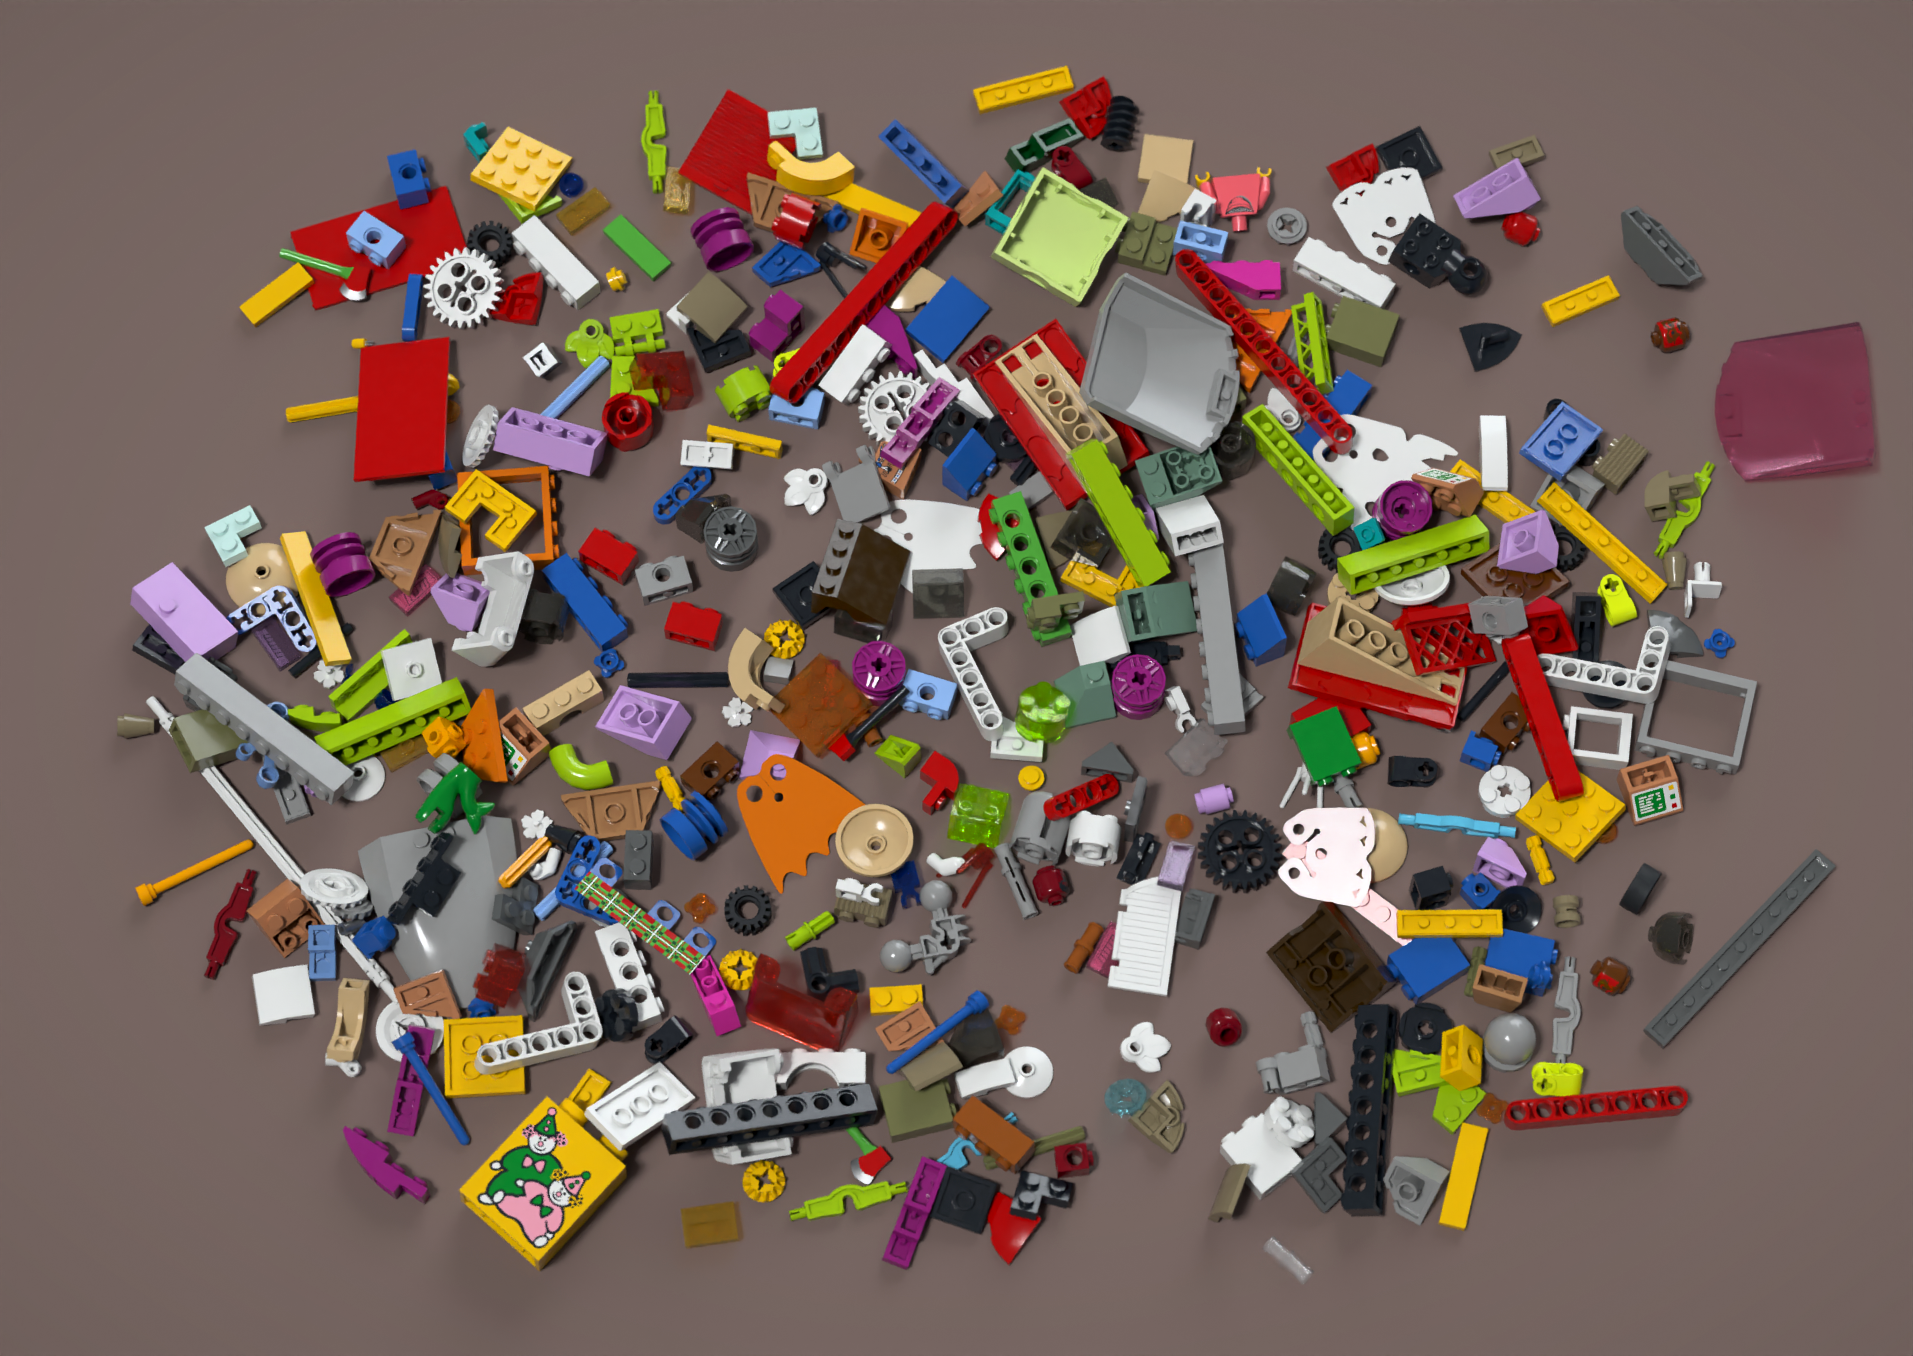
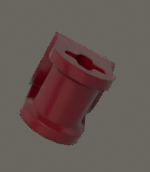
M1060 146L1054 150L1051 169L1055 175L1071 183L1079 191L1093 183L1088 169L1080 162L1070 147Z
M995 335L983 337L958 358L956 365L959 368L962 367L970 375L972 382H976L973 373L1003 354L1001 340ZM988 347H995L997 349L993 353L985 351Z

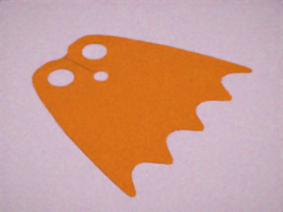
M781 754L770 756L762 763L761 771L757 775L748 776L737 788L738 804L751 840L767 873L780 894L783 893V878L786 873L793 872L806 876L807 856L810 853L816 852L826 856L829 855V836L837 832L840 823L850 812L865 805L850 792L823 774L793 758ZM781 764L785 767L786 776L784 779L777 781L771 777L770 770L773 765ZM756 785L761 788L763 795L759 801L752 802L747 798L746 792L750 786ZM775 793L783 795L781 802H777L774 799Z

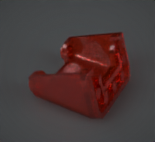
M760 953L754 967L745 1007L748 1019L757 1025L813 1049H833L834 1052H839L859 1013L857 994L844 988H835L830 991L825 1002L801 993L778 983L781 972L779 963L772 957Z

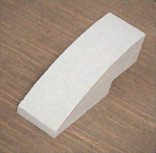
M1480 416L1479 460L1482 490L1507 491L1505 416Z

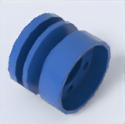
M696 791L688 795L689 801L684 799L680 802L685 814L673 808L659 819L662 828L671 841L692 861L707 850V845L703 838L714 844L718 841V836L723 837L728 833V828L717 809Z

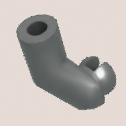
M357 918L339 923V933L342 936L351 933L356 935L366 922L363 919Z

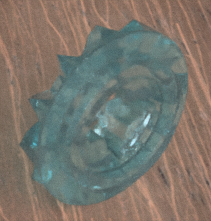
M1133 1079L1116 1081L1107 1089L1104 1098L1106 1107L1112 1114L1117 1113L1120 1117L1124 1114L1133 1116L1135 1111H1142V1105L1147 1102L1144 1086ZM1120 1095L1126 1098L1130 1096L1131 1102L1126 1100L1122 1102Z

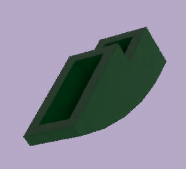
M1068 118L1032 133L1029 140L1010 147L1005 161L1014 173L1017 170L1029 173L1053 160V152L1057 147L1067 146L1071 148L1082 140L1084 135L1071 118Z

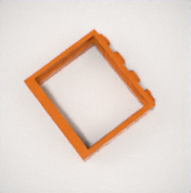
M548 466L480 471L497 484L541 481L545 553L524 555L531 559L534 570H542L554 562L555 559H558L559 545H554V536H558L557 521H553L552 513H557L556 498H551V490H555L554 474L550 475ZM474 471L457 473L458 490ZM472 519L466 525L460 521L461 561L464 576L483 574L475 569L478 558H473Z

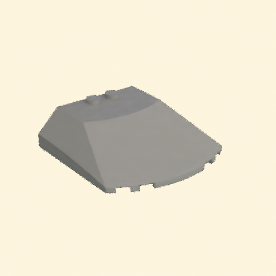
M1124 273L1117 279L1100 307L1079 393L1086 405L1156 438L1199 455L1219 438L1223 428L1230 421L1237 401L1240 371L1236 370L1238 350L1233 348L1231 337L1234 334L1231 326L1128 273Z

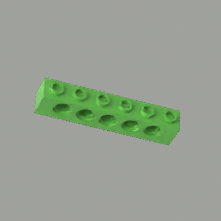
M1019 491L992 500L991 509L988 511L992 523H997L1000 532L997 533V538L1000 546L1005 547L1008 556H1005L1009 570H1014L1017 579L1014 580V585L1017 593H1022L1025 600L1022 603V607L1026 616L1028 614L1027 607H1030L1032 599H1035L1030 593L1032 589H1041L1044 593L1043 597L1058 595L1022 492ZM1013 518L1018 521L1019 525L1015 528H1010L1006 525L1005 521ZM1016 542H1023L1026 544L1027 549L1018 551L1013 545ZM1031 565L1035 568L1036 572L1031 575L1025 574L1022 567ZM1063 616L1060 618L1058 627L1054 628L1055 630L1052 632L1039 633V630L1033 631L1031 629L1034 640H1039L1041 647L1068 639L1072 633L1068 620L1063 619Z

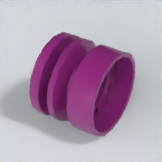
M725 207L708 212L695 221L690 228V233L695 240L696 246L701 249L700 254L704 264L710 271L719 272L736 267L748 259L754 251V245L748 232L743 230L744 224L740 220L738 211L734 208Z
M1400 480L1392 483L1375 501L1372 509V518L1377 519L1384 537L1394 541L1416 534L1430 519L1432 500L1428 492L1420 484L1411 480ZM1397 509H1400V513L1404 515L1402 518H1399V514L1395 512Z
M345 532L331 536L318 543L310 552V558L316 572L321 574L319 577L325 593L330 597H341L357 592L366 587L375 577V571L369 557L365 556L366 552L361 539L354 532Z
M884 641L870 642L863 645L855 653L852 662L854 690L865 703L881 706L903 686L906 677L905 658L896 646ZM877 667H882L881 672L876 671Z
M1138 654L1128 656L1117 664L1113 671L1111 690L1114 707L1121 715L1129 719L1142 720L1150 718L1159 711L1164 700L1166 682L1162 666L1155 659L1147 655Z

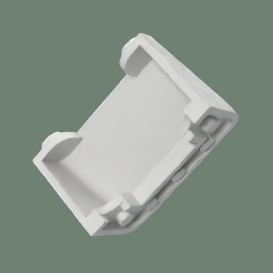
M519 551L478 557L475 569L481 571L484 575L485 581H482L481 586L490 591L479 632H468L466 639H455L452 647L453 652L478 666L488 667L495 665L513 647L534 574V566L531 559Z
M770 1048L703 1057L702 1071L707 1107L720 1106L725 1103L747 1102L751 1099H768L777 1096L774 1075L779 1074L780 1069L784 1065L779 1049ZM788 1137L714 1148L712 1152L717 1161L734 1165L790 1155L793 1138Z

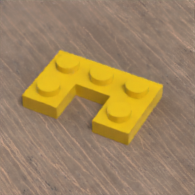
M477 469L445 506V510L465 525L481 506L497 516L496 522L486 532L485 539L505 553L537 515L536 510Z
M1084 537L1062 574L1061 582L1078 591H1083L1084 594L1110 607L1116 606L1115 594L1123 590L1140 588V586L1136 583L1127 565L1118 580L1097 570L1107 552V547Z

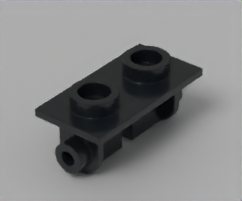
M1145 832L1144 835L1137 833L1116 879L1130 885L1145 879L1161 843L1153 840L1154 835Z

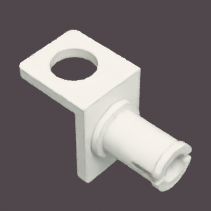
M1702 562L1696 563L1694 565L1695 580L1687 581L1684 592L1685 617L1689 618L1692 607V597L1717 599L1720 596L1722 582L1710 581V564L1704 562L1703 570Z

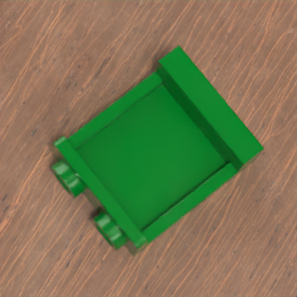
M1337 706L1291 724L1286 730L1290 740L1294 739L1311 778V786L1316 784L1319 787L1326 786L1333 782V777L1341 774L1343 778L1356 773V768L1362 763Z

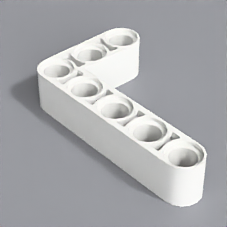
M999 607L990 608L947 626L938 634L940 654L955 683H957V687L981 735L988 741H996L1002 737L1004 732L1003 718L970 652L1002 639L1007 635L1009 630L1008 616L1005 610ZM996 621L1001 622L999 625H993L992 623ZM972 631H977V632H979V633H977V634H975V635H970V634H968V633H970V632H972ZM947 641L955 642L951 645L945 644ZM959 661H964V662H966V663L963 664V665H956V664H955V663H957V662H959ZM968 682H975V683H976V684H974V685H972V686L966 685V683H968ZM980 702L986 703L984 706H977L976 704ZM989 723L997 724L995 727L986 726Z
M1661 626L1650 628L1645 635L1636 670L1542 653L1537 657L1541 668L1545 666L1551 667L1549 671L1543 672L1547 685L1649 704L1658 697L1671 644L1665 628ZM1657 639L1664 640L1659 645L1653 644V641ZM1650 662L1658 663L1653 668L1646 667ZM1569 671L1576 672V674L1571 677L1565 676V674ZM1593 676L1601 677L1598 681H1590V678ZM1617 681H1626V683L1623 686L1615 685ZM1642 686H1651L1647 691L1640 690Z
M571 972L566 976L561 994L570 1024L484 1044L479 1048L474 1062L476 1070L481 1074L490 1075L595 1049L602 1035V1026L586 976L580 972ZM577 984L581 990L574 991L568 985ZM576 1008H584L588 1014L581 1015L576 1011ZM591 1032L594 1034L595 1038L588 1039L583 1035V1033ZM558 1038H566L570 1044L562 1045L559 1043ZM536 1043L541 1044L545 1050L537 1051L532 1045ZM507 1050H516L519 1056L512 1057L507 1053ZM484 1055L491 1056L494 1062L486 1063L481 1057Z

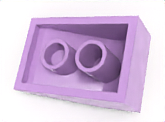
M1518 157L1453 195L1465 219L1517 213L1524 209L1532 208L1541 200Z
M620 685L595 727L597 730L647 755L668 760L692 718L679 701Z

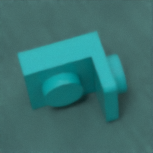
M484 122L470 126L463 133L465 146L478 163L481 162L490 150L484 140L488 136L487 126Z
M1371 518L1353 527L1362 550L1384 544L1385 537L1376 518Z

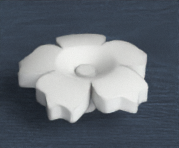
M320 660L317 667L319 671L313 673L314 679L318 683H323L324 688L330 689L335 687V682L342 683L345 679L344 672L341 670L343 665L325 667L324 661Z
M733 697L732 701L728 704L729 706H723L722 714L725 719H729L728 725L732 728L739 727L740 723L744 726L751 723V715L749 713L753 711V708L745 702L741 704L739 697Z
M537 809L531 813V817L525 815L521 819L525 829L523 835L531 839H535L536 835L538 839L543 838L547 827L553 821L549 817H544V812Z

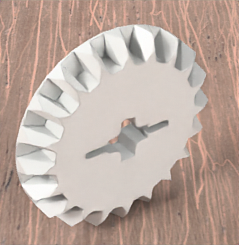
M492 405L483 407L470 427L462 455L463 464L467 467L474 468L479 465L493 444L492 441L496 436L495 432L499 421V414L496 407Z
M317 869L306 873L300 880L299 889L301 894L306 896V900L313 901L315 905L321 904L324 908L327 906L333 909L336 907L345 909L346 906L353 908L355 904H362V901L366 900L368 894L366 882L359 876L344 870Z
M392 1002L381 1012L376 1024L378 1044L387 1056L391 1057L394 1061L401 1062L402 1054L400 1050L396 1051L392 1041L406 1033L403 1027L408 1028L409 1024L435 1029L431 1055L435 1054L444 1036L442 1016L432 1017L425 1016L424 1014H403L399 1003L395 1005Z

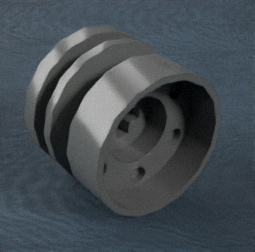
M733 506L720 508L709 516L703 531L707 557L711 563L720 570L729 572L740 571L750 566L757 557L759 549L756 523L752 516L742 508Z

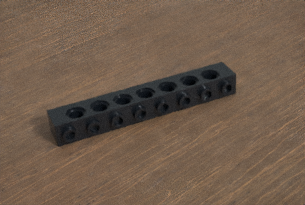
M1389 1004L1358 1005V1014L1354 1018L1357 1030L1356 1039L1353 1040L1352 1044L1355 1056L1354 1064L1351 1066L1350 1071L1353 1083L1352 1090L1349 1091L1350 1115L1347 1117L1349 1136L1348 1141L1345 1143L1347 1162L1343 1169L1345 1189L1341 1195L1343 1210L1352 1217L1383 1215L1385 1188L1383 1179L1386 1174L1397 1011ZM1377 1030L1376 1035L1370 1038L1371 1033ZM1375 1055V1059L1368 1063L1369 1058ZM1373 1080L1372 1086L1366 1089L1368 1082ZM1372 1105L1370 1112L1364 1114L1365 1109ZM1367 1131H1370L1369 1136L1365 1140H1362L1363 1135ZM1368 1157L1367 1162L1360 1166L1362 1159ZM1366 1182L1365 1188L1358 1192L1360 1185Z
M853 1084L843 1088H827L823 1091L801 1092L789 1096L778 1095L768 1099H751L747 1102L725 1103L714 1107H698L686 1111L676 1110L664 1114L661 1130L669 1155L874 1125L878 1109L870 1085Z

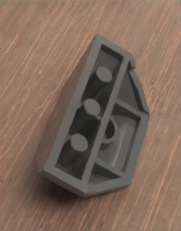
M1638 206L1621 213L1624 249L1628 252L1631 259L1641 266L1651 280L1655 281L1656 284L1688 285L1702 278L1703 275L1699 271L1695 259L1660 222L1649 214L1644 213Z
M572 920L539 932L533 941L529 940L524 951L526 957L522 964L518 963L514 971L513 978H515V983L529 1020L532 1022L536 1021L578 931L576 922Z

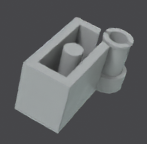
M1304 1045L1299 1047L1297 1052H1281L1275 1054L1274 1057L1256 1061L1257 1072L1261 1074L1263 1091L1266 1094L1274 1093L1273 1089H1275L1276 1093L1285 1095L1330 1081L1324 1051L1314 1045Z

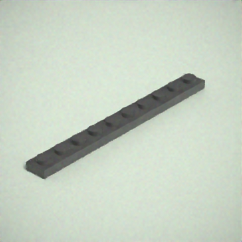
M1815 849L1644 1028L1643 1032L1663 1049L1836 866Z

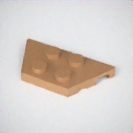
M751 173L747 174L753 224L755 227L774 232L771 231V227L775 217L780 218L783 208H780L785 194L791 195L795 193L821 203V210L816 209L814 216L819 217L815 228L823 222L824 214L833 209L835 204H838V201L823 196L797 193L785 188L776 181Z
M433 510V514L419 516L417 512L405 516L385 517L369 557L372 566L408 596L412 593L442 517L441 510Z
M660 780L561 795V800L586 836H594L599 842L623 839L626 837V830L645 831L661 788Z

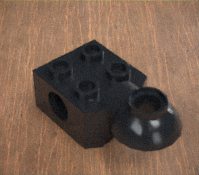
M1420 213L1398 242L1388 260L1389 263L1429 289L1443 282L1445 276H1447L1450 285L1456 291L1463 294L1479 292L1485 287L1487 282V270L1484 264L1478 258L1465 256L1461 253V240ZM1463 270H1470L1473 276L1466 275Z

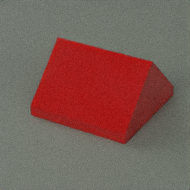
M1543 595L1524 607L1528 627L1519 632L1520 634L1528 633L1530 635L1537 656L1542 653L1555 654L1578 650V644L1561 605Z

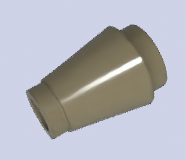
M1673 551L1664 553V559L1661 561L1668 589H1683L1687 558H1684V552Z
M124 713V716H117V736H124L125 739L154 734V718Z

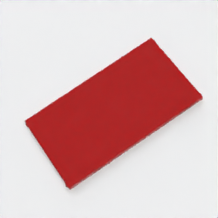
M447 186L432 189L431 192H428L429 203L400 209L398 200L290 232V237L293 240L297 253L343 267H354L355 264L371 268L372 272L368 282L367 295L407 284L409 274H422L423 279L426 278V275H433L434 272L430 266H439L437 258L444 261L446 260L445 252L454 256L455 248L460 250L461 254L463 249L467 248ZM363 211L404 236L406 248L389 269L383 265H375L363 252L357 253L348 245L346 232ZM378 239L372 240V241L370 242V244H376V243H378L380 240H378ZM301 264L315 282L308 287L313 303L312 307L315 311L350 301L339 290L346 279Z
M449 337L361 347L354 482L445 472L450 358Z

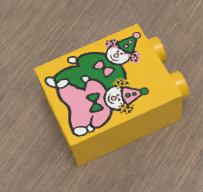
M546 1097L459 1189L461 1201L539 1271L626 1179V1166L622 1161L628 1155L625 1149L619 1151L604 1135L597 1141L583 1129V1125L589 1119L568 1098H565L558 1106L549 1097Z

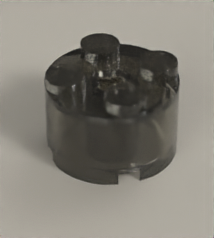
M1238 421L1229 422L1223 428L1219 438L1210 447L1220 476L1231 481L1246 474L1252 467L1255 458L1256 442L1254 433L1247 425Z
M1285 556L1267 591L1272 606L1295 616L1317 573L1313 569Z
M530 588L517 634L520 631L525 634L524 639L538 644H553L554 639H558V642L561 641L564 637L569 614V606L565 602V596L560 593H542Z

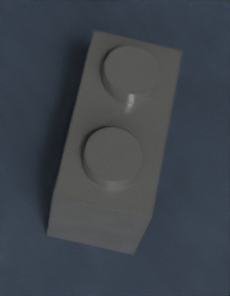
M626 830L623 875L625 889L651 890L654 846L652 831Z

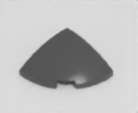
M1647 610L1648 630L1654 626H1661L1668 632L1671 644L1669 655L1677 654V658L1703 657L1700 641L1690 627H1687L1678 617L1670 613ZM1657 639L1653 641V644L1659 645L1664 640Z

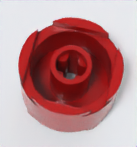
M795 193L791 195L785 194L780 208H783L780 218L775 217L771 231H774L773 235H775L776 240L804 250L803 242L808 243L814 232L819 218L814 216L816 209L821 210V203Z
M622 392L612 396L606 402L602 412V424L610 444L622 452H627L642 447L652 438L654 430L652 411L645 398L640 395L629 394V392Z

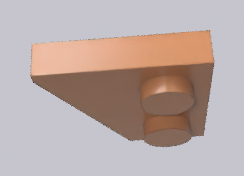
M984 171L954 210L958 213V219L966 226L1000 199L1003 194L990 175Z
M443 969L393 988L403 1014H424L425 1016L432 1017L444 1016L452 1017V1019H458L462 1016Z
M919 1001L874 1029L888 1051L909 1049L936 1027ZM941 1037L928 1048H931L941 1042H944V1040Z

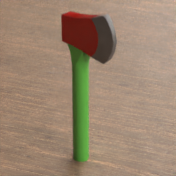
M285 248L281 249L280 258L296 263L299 262L300 264L346 279L339 290L348 300L363 301L367 299V287L372 272L371 268L355 264L354 267H343Z
M857 1127L848 1128L846 1131L864 1154V1156L851 1161L852 1173L859 1182L870 1185L879 1172L892 1160L881 1146L877 1148L872 1145Z

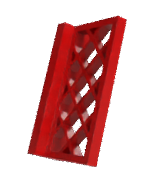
M1469 603L1407 612L1392 621L1394 630L1402 631L1416 676L1492 664L1496 661L1486 634H1474L1467 628L1469 622H1472ZM1450 625L1459 630L1457 637L1448 631ZM1432 628L1441 634L1439 640L1430 635ZM1411 631H1415L1422 637L1420 643L1413 639ZM1464 635L1473 641L1470 648L1462 642ZM1445 638L1454 644L1452 651L1443 645ZM1426 641L1435 647L1433 654L1424 648ZM1477 646L1483 649L1486 658H1482L1475 652ZM1459 649L1467 654L1465 661L1457 656ZM1440 652L1449 658L1447 664L1438 659ZM1421 655L1430 661L1427 668H1423L1420 659Z

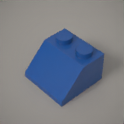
M971 428L942 465V485L965 501H968L972 495L976 496L980 492L984 479L987 476L991 477L998 467L997 454L974 428Z
M1266 593L1238 612L1236 623L1234 624L1238 638L1242 637L1246 644L1244 651L1248 660L1252 659L1256 667L1283 657L1287 641L1286 634Z

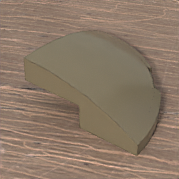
M1072 510L1035 518V524L1043 543V551L1051 571L1064 565L1074 556L1080 539L1081 541L1084 539L1085 515L1083 510Z
M443 514L438 537L440 561L446 574L451 578H455L462 554L455 550L461 528L458 527L459 523L449 515Z
M1166 1080L1128 1120L1144 1136L1170 1154L1179 1144L1184 1130V1123L1180 1124V1111L1183 1109V1105L1172 1084Z

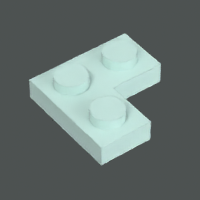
M817 108L768 112L770 139L795 136L798 160L821 158L823 156Z
M249 505L204 528L222 562L227 567L248 556L240 539L262 527Z

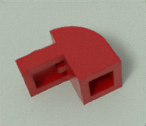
M934 751L920 770V779L933 787L922 801V810L929 815L943 807L947 800L945 796L955 801L959 790V776L955 765L949 759Z

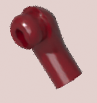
M434 489L411 498L416 510L426 505L442 510L445 509L446 504L449 502L447 495Z

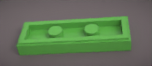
M621 214L603 229V234L653 282L672 266L671 262Z

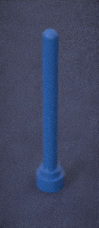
M978 990L968 996V1000L965 1002L966 1005L888 1064L886 1071L889 1074H894L969 1015L981 1014L989 1007L986 997Z
M410 1031L392 1041L396 1051L400 1050L401 1054L405 1053L460 1144L463 1146L468 1145L470 1139L413 1048L415 1047L413 1043L415 1039Z

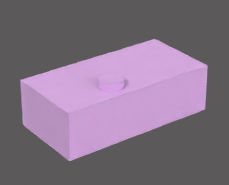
M512 407L498 422L493 450L548 465L553 470L564 469L590 476L603 461L607 434L595 429Z
M173 562L132 588L130 604L185 662L196 652L208 661L210 657L217 660L236 648L238 636L236 628Z

